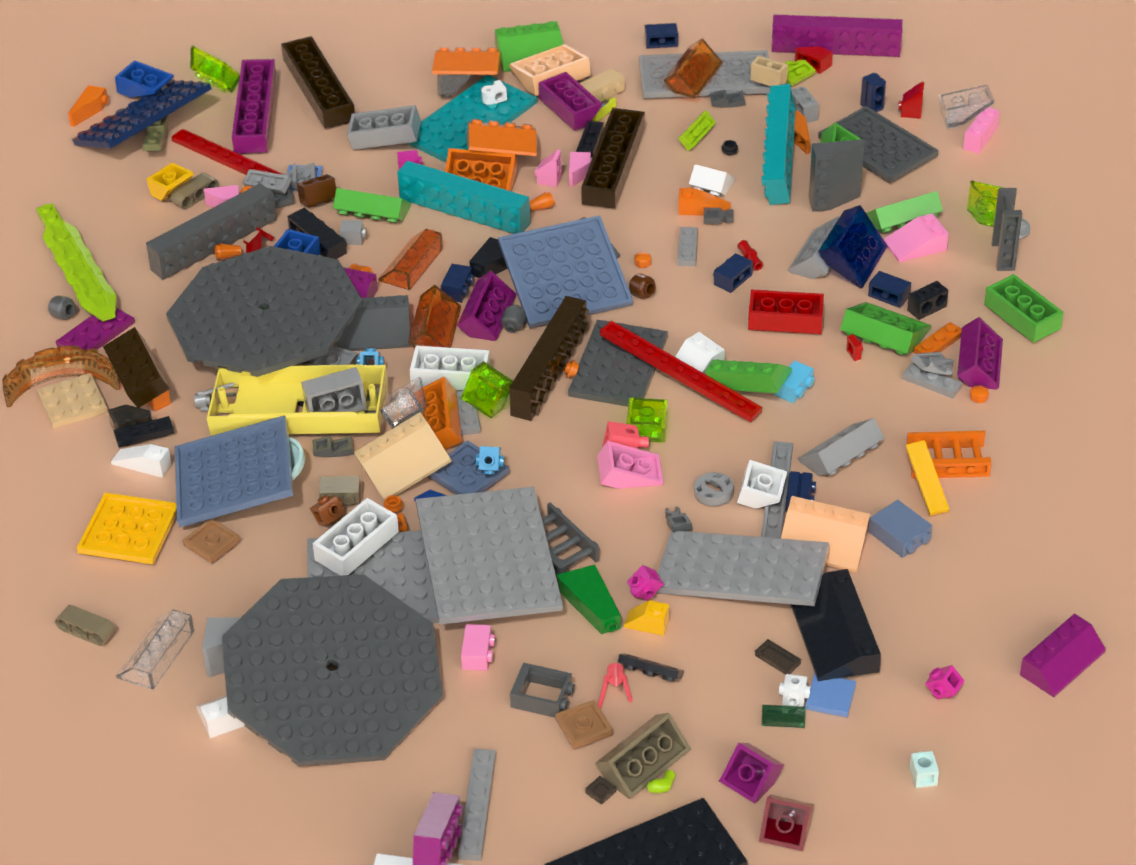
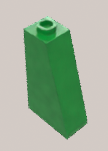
M595 564L557 574L560 594L600 634L621 629V615Z

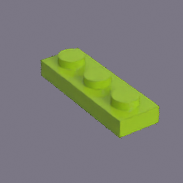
M705 110L678 139L689 151L716 122Z

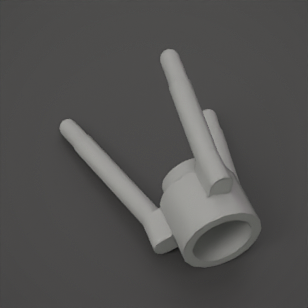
M229 383L219 386L216 388V391H218V388L224 387L225 389L232 387L235 385V383ZM214 388L198 391L194 395L195 406L200 408L201 412L209 411L208 405L211 403V393H213ZM226 393V397L235 396L236 393Z

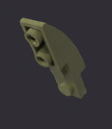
M168 115L147 127L148 133L143 142V151L164 150L168 129Z

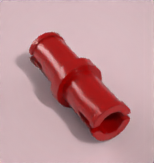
M747 240L740 241L737 247L743 253V257L753 261L754 270H760L763 267V262L758 258L756 250L750 247Z

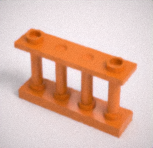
M985 430L907 432L906 445L925 440L928 449L934 448L935 459H932L938 478L990 477L991 458L982 457L980 448L984 447ZM972 447L974 458H963L961 448ZM942 448H953L955 458H943ZM911 465V479H916Z

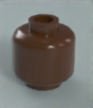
M640 273L634 275L629 283L631 294L642 299L651 297L656 289L654 279Z

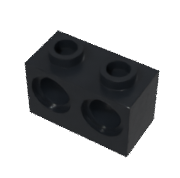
M935 281L909 293L907 311L918 320L947 307L949 290L940 282Z

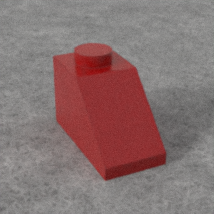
M797 47L795 49V62L798 60L807 61L818 74L823 73L832 66L833 52L823 47Z
M924 82L918 83L905 92L902 101L899 100L898 110L901 111V117L921 119Z

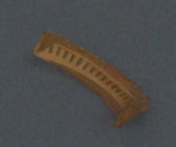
M60 346L35 352L33 357L27 360H20L8 375L5 374L2 384L8 408L27 390L52 379L79 377L91 373L93 379L100 380L115 390H120L118 376L109 358L100 354L98 350L90 348V350L79 349V346Z

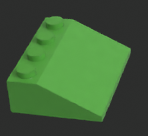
M557 21L494 29L495 46L497 51H501L503 72L512 71L509 64L563 45Z
M864 302L846 309L840 330L845 331L848 336L854 334L855 336L862 337V340L865 342H875L881 348H892L896 350V353L906 355L914 351V347L923 340L932 325Z

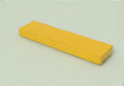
M925 440L907 444L905 448L929 516L949 512V506Z

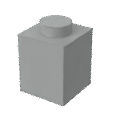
M342 220L340 236L344 237L347 245H362L363 238H366L367 235L366 228H363V220Z

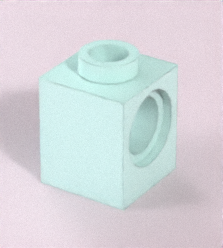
M933 751L912 753L909 768L915 787L937 786L939 770Z

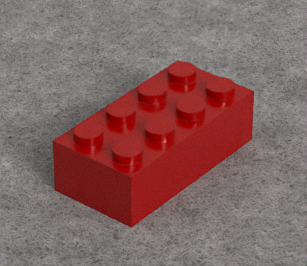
M751 289L748 330L821 334L824 294Z

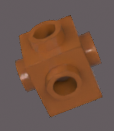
M324 495L317 500L318 503L310 507L318 525L334 524L341 519L340 516L345 514L344 505L337 496Z

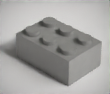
M357 367L301 382L307 412L356 413L367 410L363 381Z

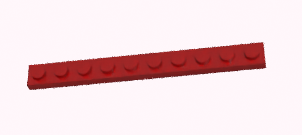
M610 321L600 329V336L745 420L752 422L762 413L760 405L617 323Z

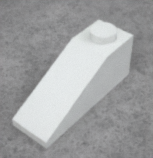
M153 444L120 449L111 461L112 465L161 478L164 477L172 466L169 449Z

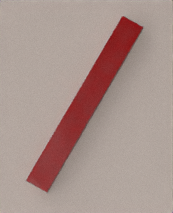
M183 128L171 136L172 142L247 175L249 169L282 175L278 171Z

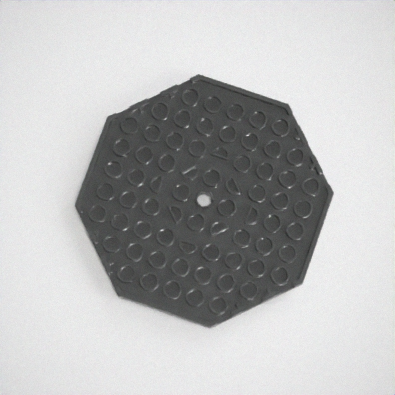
M269 246L202 267L167 311L166 316L188 362L195 363V361L204 362L206 366L215 368L223 366L227 367L229 371L238 373L246 371L250 372L251 376L259 377L329 354L334 342H338L343 335L344 328L349 326L355 318L356 311L362 308L363 302L338 259Z
M364 574L280 579L222 635L228 714L234 719L237 718L243 722L244 726L254 734L260 735L267 740L268 744L281 754L284 753L290 757L297 766L386 760L394 748L407 738L410 731L422 722L429 714V711L443 697L433 623ZM332 663L338 669L330 671L326 667Z

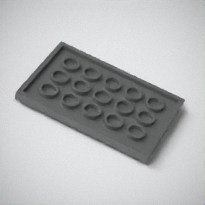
M867 106L836 122L860 139H864L863 166L889 183L894 182L938 156L939 150ZM827 128L818 133V138L821 139L822 132Z
M597 320L580 360L578 371L574 375L568 389V396L641 409L656 367L600 336V329L608 324L609 321ZM617 323L660 349H664L668 338V331Z

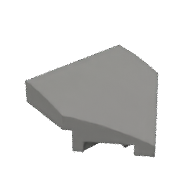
M314 163L300 167L293 164L292 169L287 174L283 173L282 175L289 176L292 179L290 186L297 189L296 183L316 177V166Z
M941 352L914 354L911 358L924 371L951 375L953 372L952 364L954 360L946 359Z

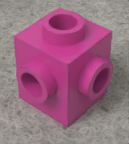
M642 565L627 581L631 588V594L638 599L642 598L647 601L664 585L657 571L645 565Z
M953 665L933 669L925 685L938 700L956 695L964 679Z

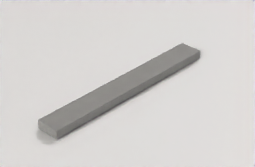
M774 441L771 467L787 471L780 502L765 506L761 537L781 539L793 443Z

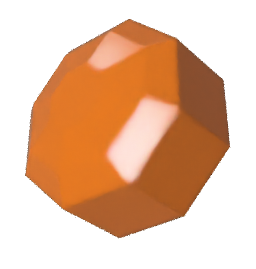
M647 252L635 254V266L639 268L650 266L651 255Z
M982 385L973 386L970 389V398L976 403H984L989 397L988 389Z

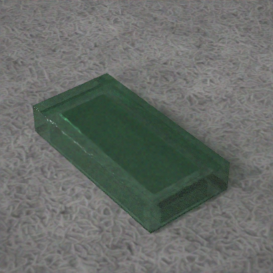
M762 704L761 726L805 728V707Z

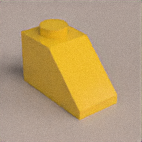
M649 600L629 610L624 628L664 636L669 623V604Z

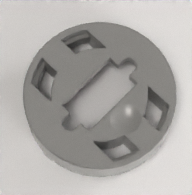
M712 472L704 474L694 483L695 498L700 503L708 506L728 504L734 494L733 481L722 473ZM706 482H708L709 485H713L717 489L720 487L721 491H714L710 487L706 486Z

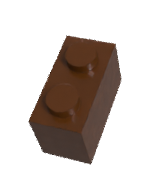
M328 174L296 183L300 203L307 207H314L320 202H330L335 198V178Z

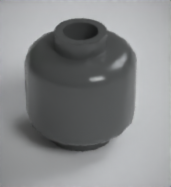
M55 296L48 304L49 314L56 319L68 320L74 315L75 303L69 297Z
M519 305L506 307L501 318L502 326L510 333L521 331L525 324L526 312Z

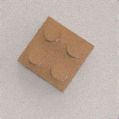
M213 518L206 521L183 539L185 547L210 563H213L240 542L238 534Z
M595 700L555 714V720L573 750L613 735V729Z

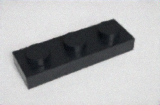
M587 120L576 152H591V157L594 156L604 129V122Z
M167 416L115 429L113 432L118 448L174 434V428L170 417Z
M626 653L619 654L617 661L623 664V668L635 670V668L643 669V673L650 676H655V673L663 675L662 679L675 682V679H682L684 670Z

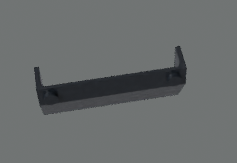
M848 569L826 572L822 576L815 606L790 604L817 681L880 672L881 653Z

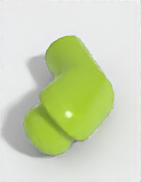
M666 770L663 778L654 779L647 783V790L650 793L668 792L675 779V772Z

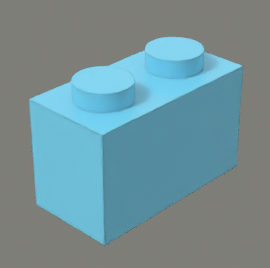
M795 360L789 366L792 368V372L778 393H774L775 396L793 404L798 398L803 396L808 387H812L815 381V377H813L814 368Z

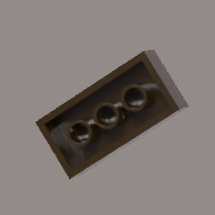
M135 327L103 346L127 396L137 408L170 389L145 339Z

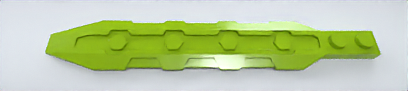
M53 203L37 207V214L45 226L42 238L46 246L52 251L57 265L64 272L66 281L75 291L76 298L81 307L102 322L116 318V294L104 279L103 272L91 257L90 250L82 242L77 228L62 220Z

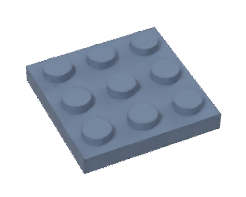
M467 440L448 454L452 462L428 477L455 495L484 492L507 475L509 467L504 464V467H500V471H495V475L483 474L484 470H479V466H476V454L480 453V448ZM491 457L488 459L489 464L492 463Z

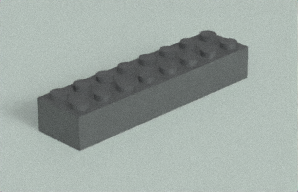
M259 183L146 242L151 271L164 280L215 253V245H219V243L232 244L256 231V227L262 228L275 221L276 213L273 192Z

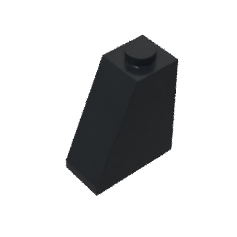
M489 237L469 261L470 267H472V274L479 278L489 271L498 274L508 269L498 239Z

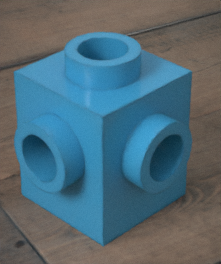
M366 348L365 352H360V356H357V365H369L368 361L370 359H374V365H384V356H381L380 352H376L375 348Z
M480 446V453L476 454V466H479V470H484L483 474L495 475V471H500V467H504V455H501V447ZM490 457L492 458L491 464L488 463Z

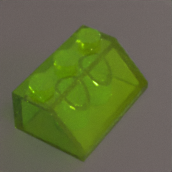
M193 45L191 46L190 69L195 72L194 76L200 80L206 79L205 81L212 86L216 84V87L223 92L227 90L232 93L239 83L240 74L224 61Z

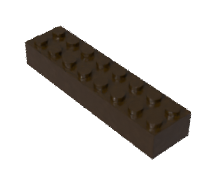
M309 36L281 43L283 60L324 129L349 123L352 114L355 113L354 103L313 37Z
M612 108L581 187L582 204L606 208L616 207L645 129L644 111Z
M565 296L509 387L510 416L532 421L534 416L538 415L540 406L546 402L549 391L553 390L555 381L560 378L562 369L566 366L569 357L573 356L575 347L581 343L583 334L588 331L589 323L587 322L589 310L586 308V300Z

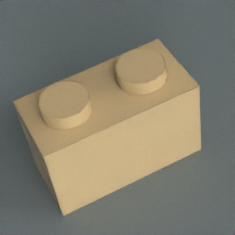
M758 56L751 63L750 80L768 86L783 85L787 81L788 64Z

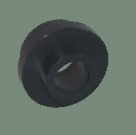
M727 140L723 143L721 150L727 155H733L738 152V145L733 140Z

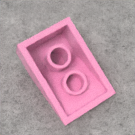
M932 213L916 217L886 237L883 242L896 260L903 262L946 251L948 232Z
M607 441L597 455L602 485L621 489L661 486L663 484L659 454Z

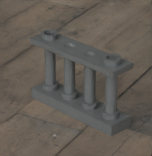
M998 188L991 243L992 246H999L996 263L997 271H1015L1022 221V211L1014 210L1017 188Z
M551 502L548 503V515L542 518L543 526L553 522L557 528L546 533L547 542L563 533L570 538L552 549L549 548L556 579L557 574L567 572L570 565L586 556L598 562L600 551L598 544L572 523L559 508H556ZM575 544L582 549L565 560L557 556V554Z

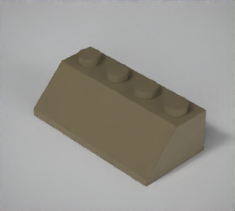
M670 713L657 714L595 764L607 783L625 797L631 799L647 786L649 781H653L691 750Z

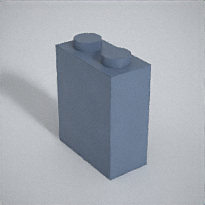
M896 500L869 518L868 532L903 558L930 541L932 525L901 501Z

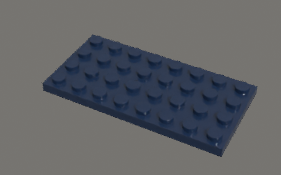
M172 79L155 94L141 96L140 100L129 103L125 109L117 110L113 116L103 118L101 123L91 125L89 130L79 132L77 137L72 139L74 145L111 149L212 89L211 85L202 81L187 82Z

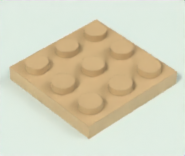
M91 373L37 389L38 396L53 429L108 412Z

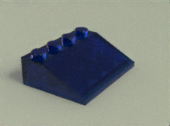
M858 205L843 211L818 252L829 267L857 287L863 288L888 246L862 206Z

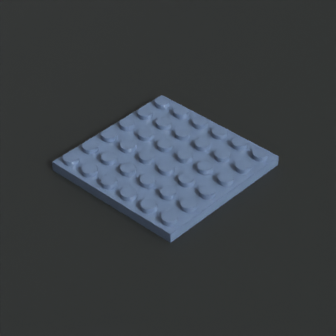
M600 215L498 237V243L521 307L526 312V321L529 328L549 324L565 296L586 300V308L589 310L588 315L633 305L632 296Z
M285 415L175 446L176 505L179 527L228 515L236 511L249 509L294 495L288 423Z

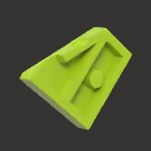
M798 60L796 62L785 61V64H788L786 83L791 84V87L815 74L816 70L805 60Z

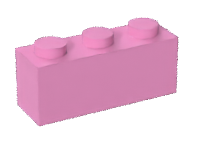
M984 106L965 132L963 149L978 154L981 152L998 128L999 110Z

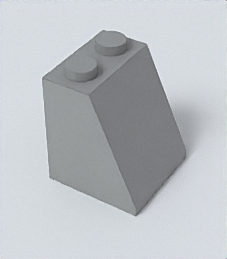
M207 617L202 647L207 677L224 673L222 635L241 617Z

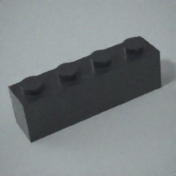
M305 207L287 216L290 230L319 237L321 256L338 259L347 254V242L344 237L338 235Z

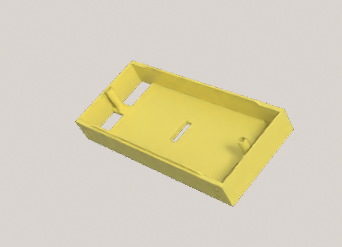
M386 365L290 366L259 377L251 376V373L246 371L238 373L229 371L227 368H219L207 415L210 435L213 436L284 415L288 423V434L380 433L388 386ZM357 367L363 381L367 410L356 413L306 411L301 382ZM235 383L232 387H239L236 402L228 404L225 388L220 387L218 391H216V388L225 384ZM374 384H380L378 401ZM368 391H369L370 401H367ZM304 401L302 412L296 413L297 403ZM376 410V413H365V411ZM218 413H233L228 416H217Z

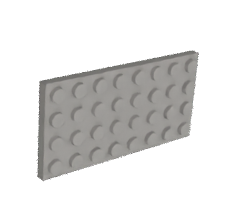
M768 50L639 55L643 98L710 96V93L726 90V94L742 90L743 94L746 95L770 93V86L750 80L751 63L758 56L769 59Z
M671 530L658 570V575L664 585L656 593L815 606L830 549L829 542L676 531L673 533Z

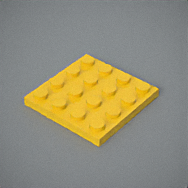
M104 492L77 546V552L154 565L177 516V505L174 502Z

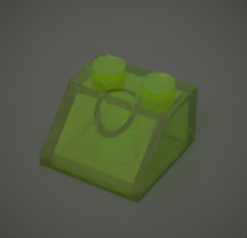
M971 180L967 211L979 224L994 227L998 188L1003 187Z

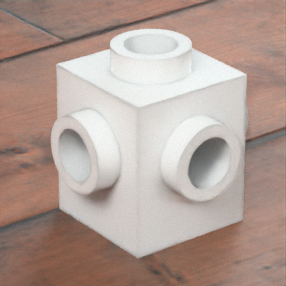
M786 674L785 682H780L779 695H783L782 707L804 709L805 698L809 699L811 687L807 686V677Z

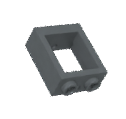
M523 662L510 692L511 708L555 717L556 713L567 709L568 697L574 692L575 683L572 682V673ZM530 682L562 689L558 700L552 701L526 695Z

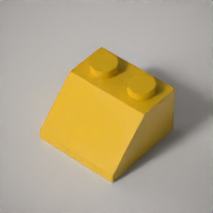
M170 163L146 178L151 196L162 201L167 199L176 188L191 180L194 174L193 171L175 163Z

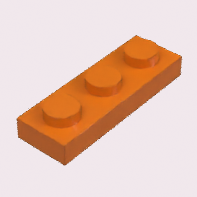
M949 322L915 346L914 353L942 352L961 338L962 328Z

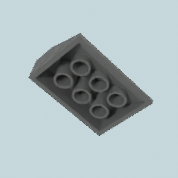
M864 139L812 143L809 202L812 212L828 211L860 197Z
M408 295L361 298L363 302L362 308L356 311L355 318L349 326L344 328V333L337 342V347L350 351H362L366 348H375L377 350L411 347Z

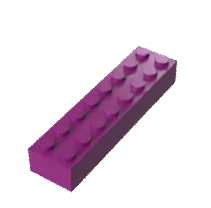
M773 14L771 52L795 53L797 47L820 46L833 52V55L900 57L902 19Z
M274 59L242 60L232 130L233 150L236 153H263L268 151L276 83Z

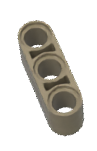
M201 173L176 188L171 193L170 200L179 207L188 209L205 198L204 189L218 187L219 182L210 175Z
M68 605L55 619V624L60 630L98 646H103L116 631L115 625L110 620L73 605Z

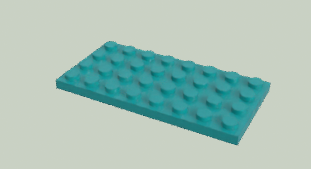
M486 75L421 121L417 141L406 144L446 163L449 148L469 150L466 142L468 121L480 119L483 123L498 121L499 124L506 125V122H512L537 104V97L501 81L506 87L507 100L486 105L482 102L481 89L484 86L494 85V81L498 80L490 75Z

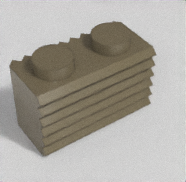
M360 476L320 477L319 497L324 495L337 496L345 505L360 504Z

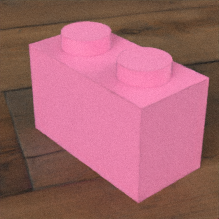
M466 624L461 653L462 670L487 671L488 662H492L493 650H490V648L495 645V634H491V625Z

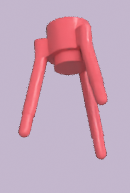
M619 663L608 665L607 674L604 675V682L598 700L600 710L609 682L615 687L622 682L628 701H633L623 666Z

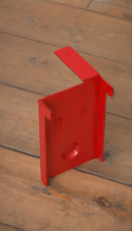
M256 227V230L259 231L258 234L249 243L243 240V243L246 244V253L262 248V236L271 242L275 237Z

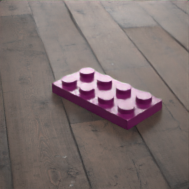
M116 308V318L103 322L92 315L56 340V345L65 352L92 354L135 323L134 317Z

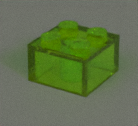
M483 361L471 370L461 399L489 418H492L503 409L513 380Z
M629 398L626 424L636 425L639 436H648L649 442H665L668 400Z

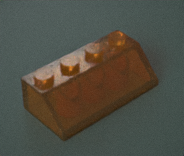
M701 38L689 46L663 81L673 93L696 98L723 62L706 41Z
M424 229L412 237L378 278L379 282L411 290L443 250L442 233Z
M433 285L420 295L408 343L414 348L416 346L451 348L461 305L439 287Z

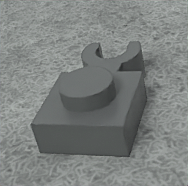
M704 208V224H721V221L733 222L732 209L721 211V208Z
M676 506L674 512L669 511L668 508L665 509L667 525L673 533L676 531L692 530V522L686 513L680 514L679 507Z

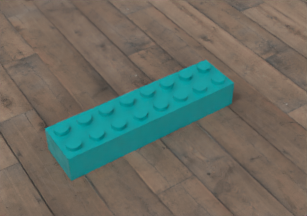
M791 84L770 86V93H767L769 104L766 105L768 114L766 116V126L768 127L765 128V137L767 139L764 140L766 151L763 152L765 163L762 164L764 175L761 176L762 186H765V198H768L770 205L790 203L796 114Z
M407 161L397 172L399 198L410 203L512 234L524 232L530 225L529 196L411 161Z

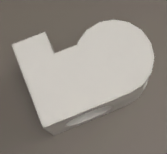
M500 80L494 81V85L484 86L481 89L482 102L486 105L507 100L506 87Z

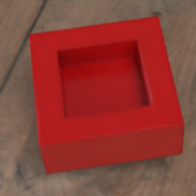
M852 334L847 336L846 350L854 361L861 359L863 344Z

